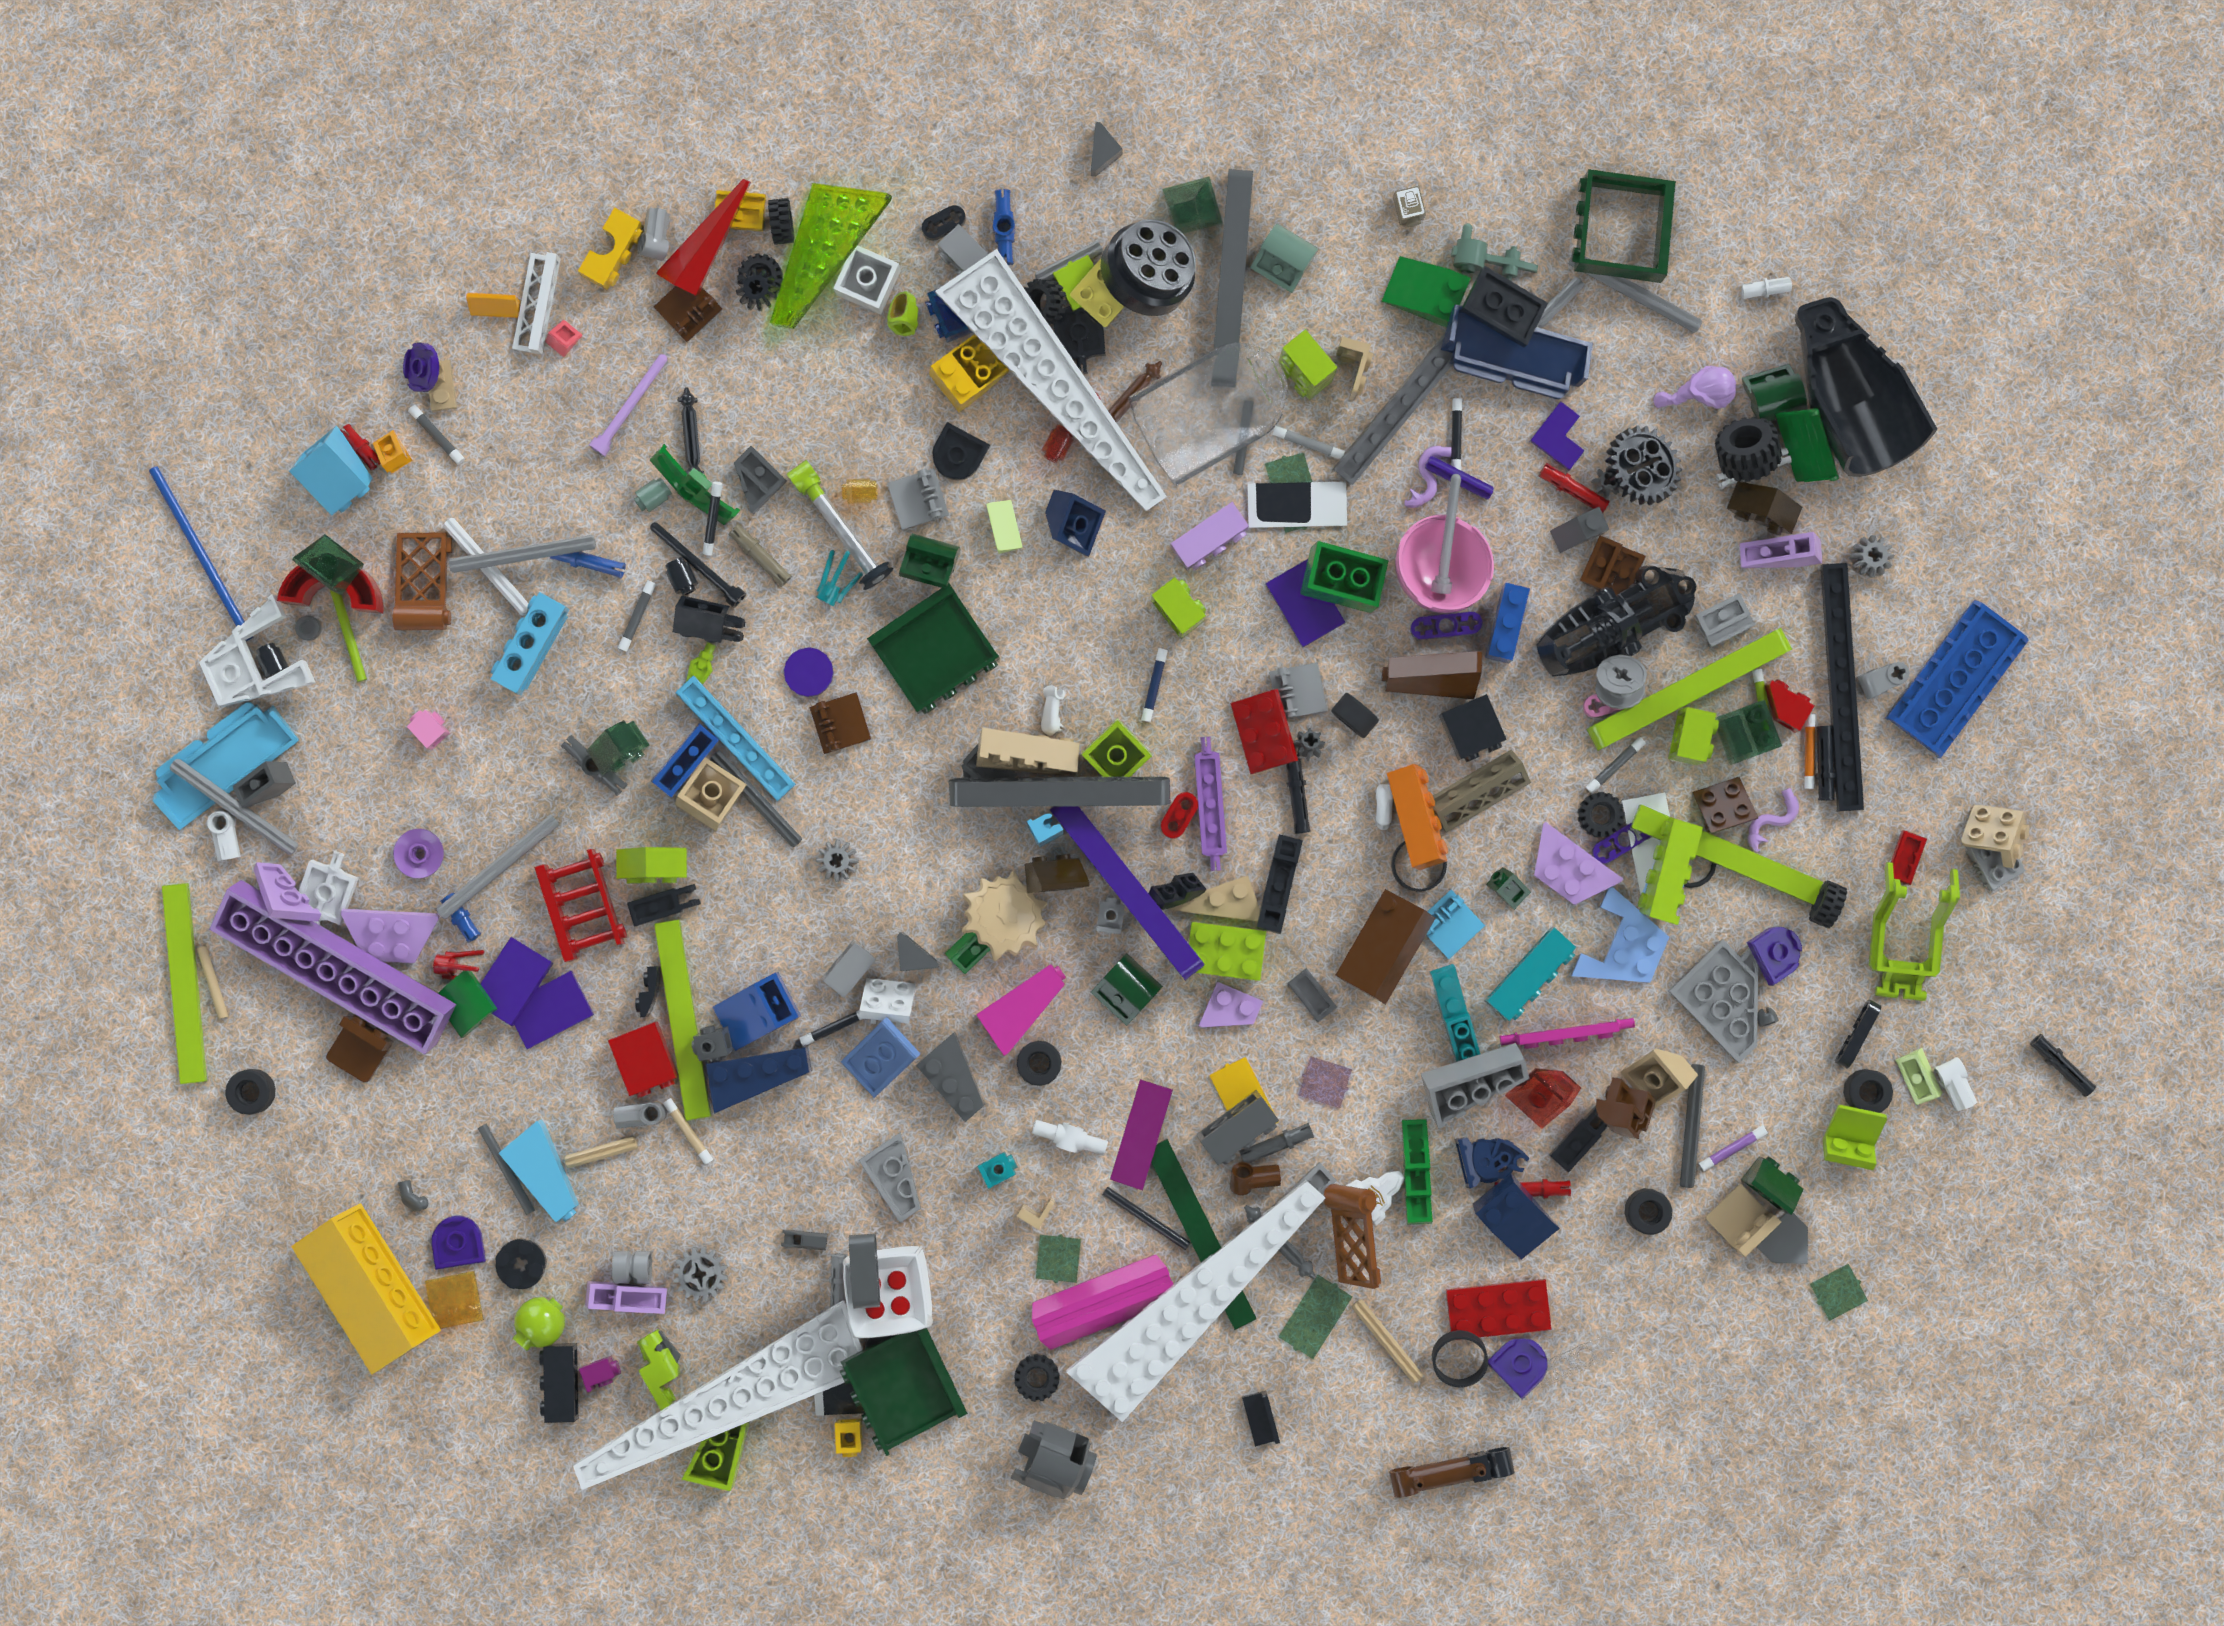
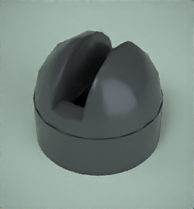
M1766 1007V1014L1763 1009L1758 1011L1757 1021L1760 1027L1779 1021L1776 1012L1772 1008Z

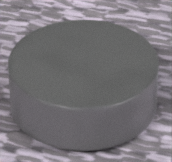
M306 615L298 619L295 631L301 639L312 641L320 635L321 624L315 617Z

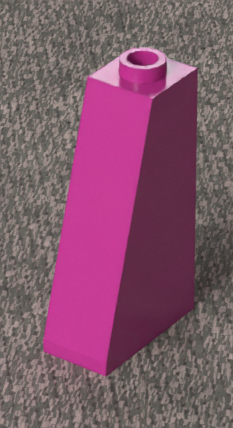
M1050 964L976 1014L1004 1056L1012 1050L1064 987L1065 983L1062 980L1066 976L1059 966L1054 968Z

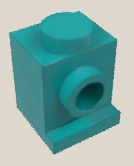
M1005 1151L977 1166L988 1189L1016 1175L1014 1169L1018 1168L1012 1154L1007 1156ZM996 1165L1003 1167L1004 1170L1001 1174L995 1173L994 1167Z

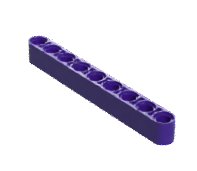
M1053 806L1050 808L1051 813L1183 979L1186 981L1205 965L1080 807Z

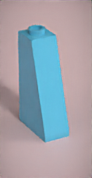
M542 1119L538 1120L501 1150L499 1155L555 1222L561 1219L566 1222L577 1213L575 1208L579 1205V1202L547 1127Z

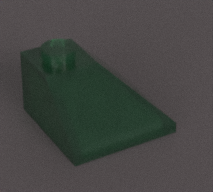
M1210 176L1162 189L1171 223L1183 234L1223 224Z

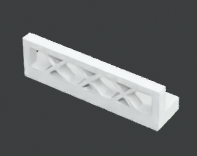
M549 252L546 255L530 254L512 347L513 350L543 354L561 261L557 254ZM536 260L545 261L543 274L539 277L533 270ZM533 274L536 277L534 281H532ZM539 282L541 285L538 299L534 301L529 294L530 288ZM528 298H529L530 301L532 302V303H530L529 305H527ZM535 306L534 321L529 325L525 319V312ZM523 323H525L527 327L522 330ZM530 330L529 347L519 345L521 335Z

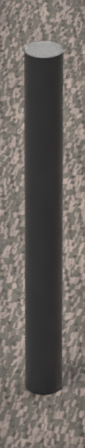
M1107 1187L1102 1194L1182 1249L1186 1250L1190 1245V1241L1110 1187Z

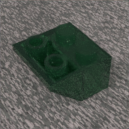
M1765 700L1718 716L1715 719L1719 721L1717 732L1730 765L1782 747Z

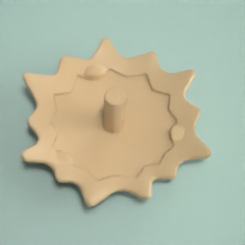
M1012 871L1008 878L996 876L993 882L981 878L978 891L962 895L969 905V908L964 912L968 917V923L962 929V932L976 933L978 943L989 946L993 961H997L1005 952L1016 956L1023 946L1037 948L1036 933L1046 925L1041 914L1042 910L1047 906V902L1035 898L1034 893H1027V886L1020 881L1015 871Z

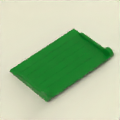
M1819 409L1775 414L1785 448L1789 452L1788 456L1791 457L1790 464L1795 480L1797 482L1838 480L1839 475Z

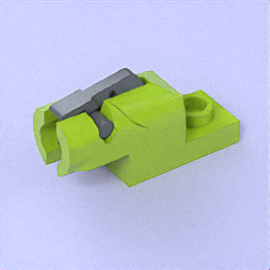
M657 1329L637 1341L644 1361H648V1364L638 1371L660 1410H663L676 1401L672 1390L669 1387L665 1389L664 1384L680 1375L678 1361L681 1354L666 1335Z

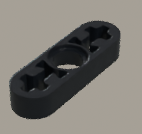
M1870 999L1865 1003L1853 1025L1855 1029L1851 1036H1847L1835 1059V1063L1846 1069L1852 1065L1881 1011V1005Z

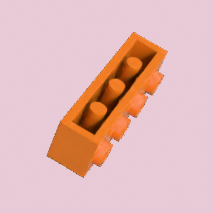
M1411 764L1388 772L1387 777L1412 868L1423 870L1447 862L1446 854L1448 853V848L1444 839H1441L1439 832L1442 826L1433 810L1435 800L1427 788L1426 783L1429 782L1426 770L1416 764Z

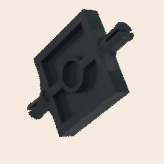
M1068 306L1064 308L1066 309L1065 313H1060L1062 318L1056 320L1054 333L1071 358L1077 361V367L1080 371L1081 365H1083V375L1088 374L1086 359L1106 356L1104 329L1083 307L1073 312L1071 307Z

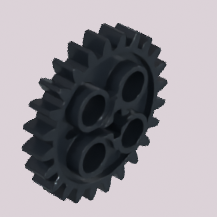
M1635 426L1632 429L1629 427L1615 436L1616 439L1610 442L1611 448L1606 451L1610 457L1605 460L1606 463L1611 465L1606 472L1613 473V477L1609 481H1616L1618 483L1615 490L1622 488V497L1629 494L1630 502L1632 503L1638 499L1639 505H1643L1646 502L1649 506L1655 502L1658 504L1671 496V492L1678 488L1676 483L1681 481L1677 474L1682 471L1681 468L1676 467V464L1681 459L1674 458V454L1678 451L1669 448L1672 441L1665 443V434L1658 437L1657 429L1649 432L1648 426L1642 429L1639 426ZM1658 457L1660 459V461H1656L1653 464L1645 466L1631 474L1627 473L1628 470H1631L1638 465H1643L1654 458Z

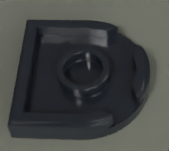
M947 422L933 447V463L942 476L951 480H963L967 477L969 478L970 475L972 476L978 470L991 445Z

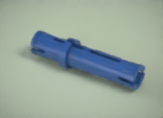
M582 551L550 557L552 560L570 563L571 567L577 568L581 566L618 578H622L625 572L615 570V568L626 569V564L623 562L609 560Z

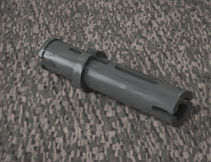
M1309 1123L1289 1131L1287 1129L1283 1130V1133L1255 1144L1246 1150H1239L1243 1162L1252 1163L1288 1147L1292 1149L1294 1145L1314 1138Z

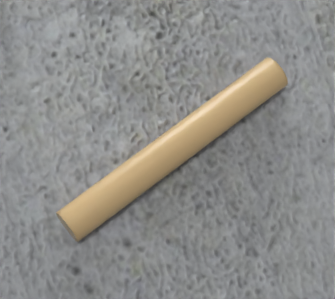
M207 946L199 947L197 952L218 1019L229 1017Z

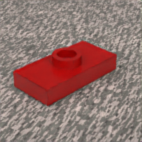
M1905 830L1901 831L1891 859L1894 879H1900L1901 883L1908 886L1912 884L1927 838Z

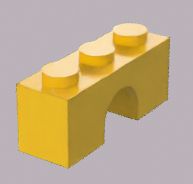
M614 207L602 228L607 235L614 238L615 245L613 250L605 255H599L589 250L578 269L579 274L605 290H608L610 286L613 287L619 279L620 274L618 271L622 264L626 265L632 256L630 250L634 243L638 244L639 238L644 232L641 222Z

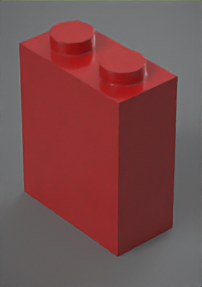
M658 1021L608 1040L629 1096L636 1094L637 1098H641L652 1093L650 1088L659 1085L661 1089L675 1084L673 1079L678 1078L679 1075Z

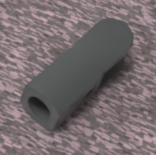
M797 1230L782 1231L785 1234L784 1242L781 1243L783 1247L826 1251L827 1233ZM795 1235H801V1244L794 1243Z

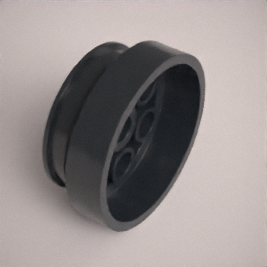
M1146 219L1123 227L1112 237L1103 251L1100 267L1107 289L1120 304L1138 314L1160 316L1178 308L1190 293L1195 281L1196 257L1191 243L1180 230L1164 221Z

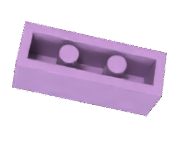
M1231 502L1173 541L1170 547L1186 570L1193 568L1195 571L1206 563L1204 559L1211 554L1216 557L1227 549L1225 547L1227 543L1232 540L1237 543L1247 536L1245 531L1248 530L1249 525L1234 503Z

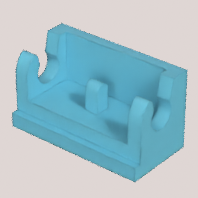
M1044 814L1033 821L1031 819L1027 821L1028 828L1039 848L1064 835L1060 824L1051 827L1052 819L1050 818L1052 814Z

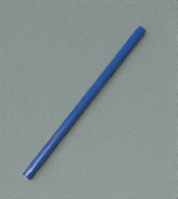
M158 466L151 468L149 473L236 627L238 625L241 626L245 622L161 471Z

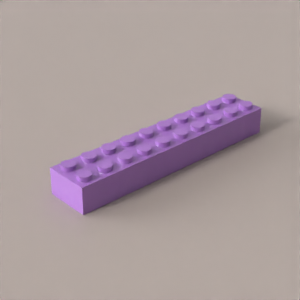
M242 880L226 890L209 929L424 1055L437 1045L456 1006L455 1003L313 921L270 918L261 891Z

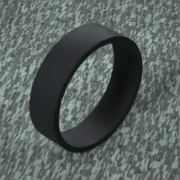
M1405 841L1402 842L1394 851L1391 860L1392 873L1396 881L1404 888L1415 892L1427 891L1437 886L1445 876L1447 862L1443 863L1439 879L1427 888L1417 889L1410 887L1399 878L1395 868V860L1401 847L1406 844Z
M1456 1330L1446 1333L1437 1340L1432 1350V1363L1437 1377L1442 1382L1452 1387L1463 1388L1474 1385L1482 1379L1488 1368V1355L1484 1343L1478 1336L1468 1331ZM1464 1339L1472 1341L1484 1353V1360L1479 1370L1464 1379L1450 1378L1443 1374L1436 1365V1357L1439 1350L1453 1340Z

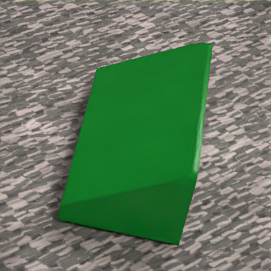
M970 932L965 933L945 954L966 974L990 951V948L987 945L979 944L976 933Z

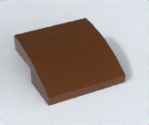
M1600 535L1580 581L1597 590L1604 587H1612L1617 595L1635 583L1636 572L1642 567L1646 556Z

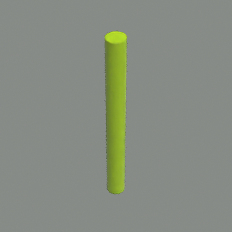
M335 585L329 588L356 680L357 682L367 680L340 587Z

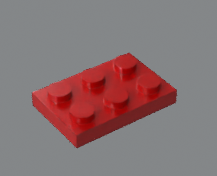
M1278 689L1230 703L1250 774H1256L1298 761Z

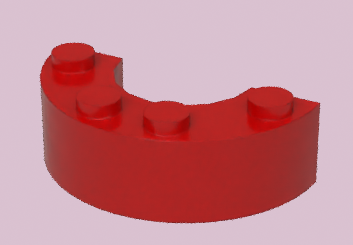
M319 556L300 563L286 576L277 596V601L281 603L310 607L313 596L320 589L328 585H340L347 591L352 609L359 612L379 614L384 612L382 594L373 577L358 565L334 556Z

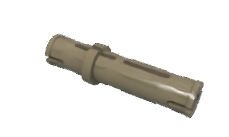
M740 524L733 528L734 531L731 530L728 535L744 549L743 552L746 555L749 554L780 587L784 586L787 583L786 581L791 579L792 575L759 544L760 541L757 538L754 539Z

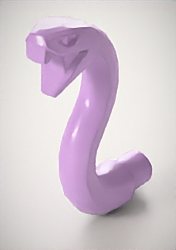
M1432 446L1421 454L1418 468L1420 474L1427 482V489L1422 494L1410 489L1412 498L1409 501L1405 499V507H1420L1435 496L1437 481L1433 473L1425 469V464L1430 456L1435 458L1451 457V447Z
M1791 788L1781 791L1787 806V814L1785 816L1764 814L1758 816V819L1753 820L1750 824L1747 839L1748 846L1752 852H1759L1758 845L1761 842H1768V840L1759 835L1761 826L1765 824L1786 826L1796 818L1799 812V803Z

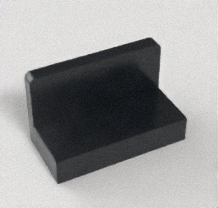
M1266 1390L1242 1396L1255 1447L1271 1442L1279 1444L1280 1440Z

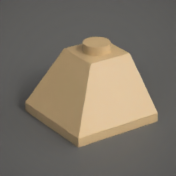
M1656 1048L1621 1071V1074L1634 1089L1649 1091L1656 1100L1654 1109L1685 1091L1698 1076L1683 1056Z

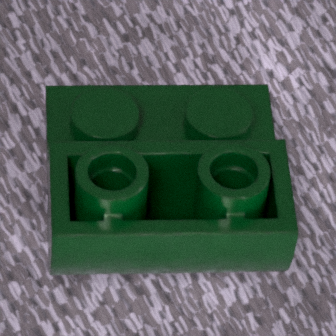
M1790 364L1742 378V385L1751 400V409L1758 419L1764 418L1767 419V422L1777 420L1775 415L1777 413L1807 410V397L1799 373H1794Z
M912 533L906 545V552L899 570V576L947 589L960 554V546Z
M1126 953L1090 993L1127 1026L1163 986Z

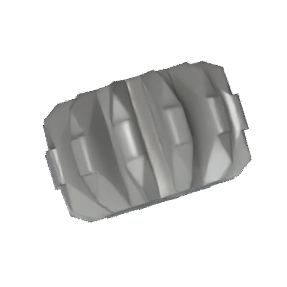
M1871 535L1869 539L1863 537L1860 539V544L1853 545V549L1858 553L1851 554L1850 558L1858 560L1852 566L1853 568L1862 567L1859 571L1860 575H1864L1868 571V576L1873 578L1876 573L1880 576L1885 574L1884 568H1891L1892 564L1888 560L1893 559L1895 555L1887 552L1892 548V545L1884 546L1885 538L1882 537L1877 541L1876 536ZM1872 552L1873 555H1877V559L1873 560L1872 557H1868V553Z
M839 839L835 840V848H833L830 842H826L825 844L829 851L821 848L818 850L820 854L825 855L824 858H816L817 863L825 864L818 868V871L824 872L828 869L825 875L826 879H830L834 872L835 882L840 881V873H842L844 879H849L846 870L848 869L853 873L856 872V869L851 867L850 863H859V859L850 858V856L857 853L856 849L846 852L850 846L848 842H845L840 849L841 842ZM835 854L839 857L843 856L840 867L838 865L833 866L831 863L834 861L833 856Z

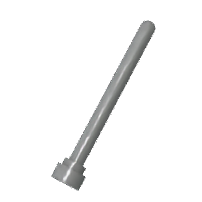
M1454 474L1451 477L1438 576H1435V580L1432 581L1431 591L1440 594H1450L1452 589V582H1450L1448 573L1461 483L1459 474Z

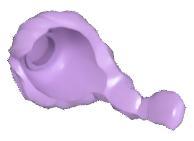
M1706 366L1697 373L1692 374L1691 379L1679 387L1678 391L1673 395H1669L1666 392L1656 393L1654 405L1656 408L1672 404L1679 405L1688 399L1695 398L1698 402L1715 409L1725 408L1735 397L1736 381L1733 374L1727 368Z

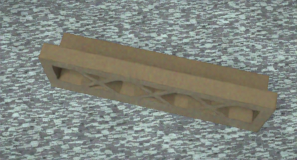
M1511 749L1433 795L1435 800L1433 810L1438 816L1442 828L1447 833L1527 786L1531 781L1523 762ZM1521 774L1522 778L1515 783H1509L1514 775ZM1500 787L1496 794L1488 795L1492 788ZM1478 799L1476 806L1467 808L1470 801ZM1452 812H1457L1455 818L1446 822L1445 816Z

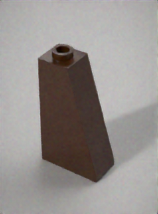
M1482 652L1389 657L1387 667L1382 668L1381 681L1386 682L1385 692L1474 700L1482 673Z

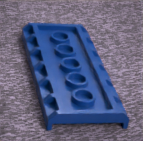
M1973 600L1885 719L1890 720L1934 753L1937 758H1941L2029 641L2028 637L1985 604Z

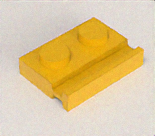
M716 190L715 208L731 191ZM746 193L731 229L763 232L766 194Z

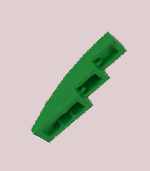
M1427 1119L1402 1120L1407 1225L1432 1224L1431 1166Z

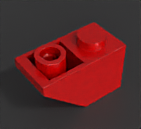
M1778 679L1768 681L1765 688L1773 720L1794 733L1799 732L1815 705L1810 703L1811 699L1800 692L1795 694L1788 690L1789 686Z

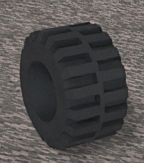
M1744 417L1739 421L1734 420L1730 425H1725L1723 431H1719L1715 439V448L1721 472L1726 474V477L1729 479L1734 478L1738 482L1741 480L1750 482L1754 479L1757 481L1763 476H1769L1770 472L1775 471L1778 468L1777 465L1781 463L1782 451L1778 432L1774 424L1767 422V419H1758L1757 417L1747 419V417Z

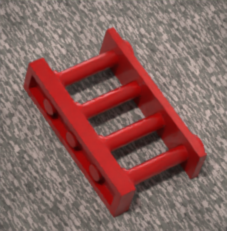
M595 849L587 850L588 859L555 870L553 868L549 869V866L546 864L534 867L564 962L577 960L576 954L580 953L582 949L615 939L617 945L625 944L624 938H627L623 923L619 924L601 869V867L605 866L603 857L600 852L596 853ZM590 868L593 869L597 882L564 893L556 891L554 883L557 882V879ZM600 891L604 906L571 917L568 915L564 916L561 906H564L565 902ZM608 916L611 930L577 941L576 939H571L569 930L572 929V926Z

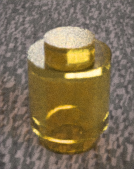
M870 478L846 479V484H842V498L847 499L848 504L872 503V500H878L877 480L871 481Z

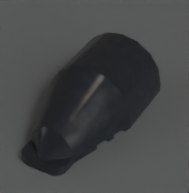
M1827 297L1799 307L1795 314V322L1801 332L1800 340L1810 409H1819L1829 445L1843 471L1852 477L1876 474L1893 467L1921 449L1932 438L1938 428L1904 368L1898 362L1895 364L1885 355L1887 352L1882 347L1878 348L1869 339L1870 335L1847 314L1842 303L1836 298Z

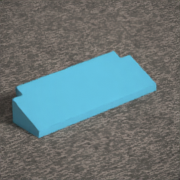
M251 702L243 703L207 731V738L209 739L207 742L203 743L200 740H194L157 768V782L162 789L154 794L153 802L178 830H181L216 802L172 772L170 766L176 759L182 760L229 794L234 790L233 785L265 761H273L299 741L274 705L263 712L257 704L254 705Z

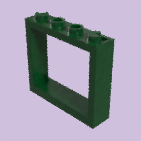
M1588 169L1585 176L1580 178L1578 184L1581 201L1578 200L1576 206V216H1579V224L1575 225L1573 238L1577 239L1576 247L1573 248L1571 262L1575 263L1574 271L1662 283L1668 273L1676 181ZM1592 187L1660 196L1653 268L1585 259Z

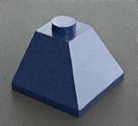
M1054 489L1045 511L1052 539L1089 557L1106 510L1073 493Z

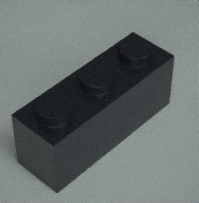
M556 1343L543 1347V1350H540L539 1363L540 1366L543 1365V1375L540 1376V1390L544 1391V1401L540 1403V1414L544 1416V1423L575 1422L579 1419L577 1343Z

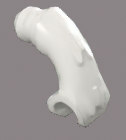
M1380 784L1376 790L1377 810L1375 819L1380 830H1387L1392 822L1394 799L1389 784Z

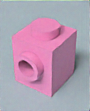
M427 710L416 712L410 718L411 723L407 726L417 739L430 750H433L450 734L442 725L445 720L436 711L433 713Z

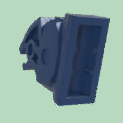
M1467 1137L1455 1139L1465 1185L1469 1189L1476 1187L1479 1182L1492 1183L1499 1179H1504L1513 1170L1523 1172L1524 1168L1517 1166V1160L1519 1158H1523L1526 1162L1529 1160V1157L1520 1148L1507 1139L1495 1138L1485 1140V1138H1480L1473 1142H1470ZM1505 1166L1507 1167V1168H1506L1504 1171H1502V1172H1499V1171H1498V1170L1502 1169V1168L1505 1167Z

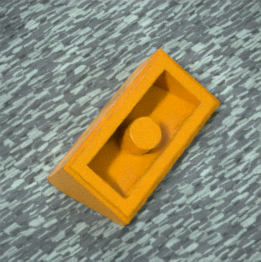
M466 294L471 316L518 318L520 300L515 295Z

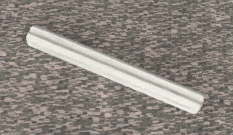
M450 518L443 524L445 530L468 556L484 553L455 519ZM496 566L480 568L517 612L525 616L529 611L527 608L529 603Z

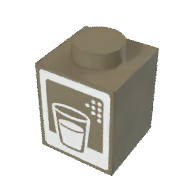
M1419 186L1395 191L1393 200L1399 224H1406L1407 227L1421 224V220H1424L1426 212Z

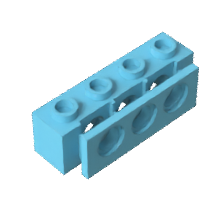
M541 592L531 598L527 607L529 609L527 615L518 621L515 628L517 632L513 640L509 639L503 648L504 656L501 661H496L491 670V674H493L491 680L521 696L524 690H527L567 620V614L570 610ZM545 616V624L542 627H538V619ZM529 638H533V646L526 649V641ZM520 659L521 667L514 671L513 664L516 660Z

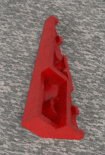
M742 179L658 269L656 274L691 294L699 295L715 258L726 240L751 182Z

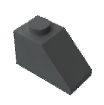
M1597 507L1550 530V533L1559 552L1562 553L1606 533L1609 527L1600 507Z
M265 761L233 785V789L241 807L246 808L280 796L295 785L296 782L287 762Z

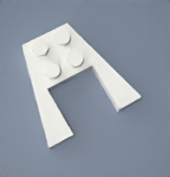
M271 594L265 604L257 607L250 614L251 617L241 626L238 625L232 631V635L225 641H221L199 662L218 706L225 707L316 683L307 662L304 660L294 663L264 681L261 678L245 640L286 618L276 595Z

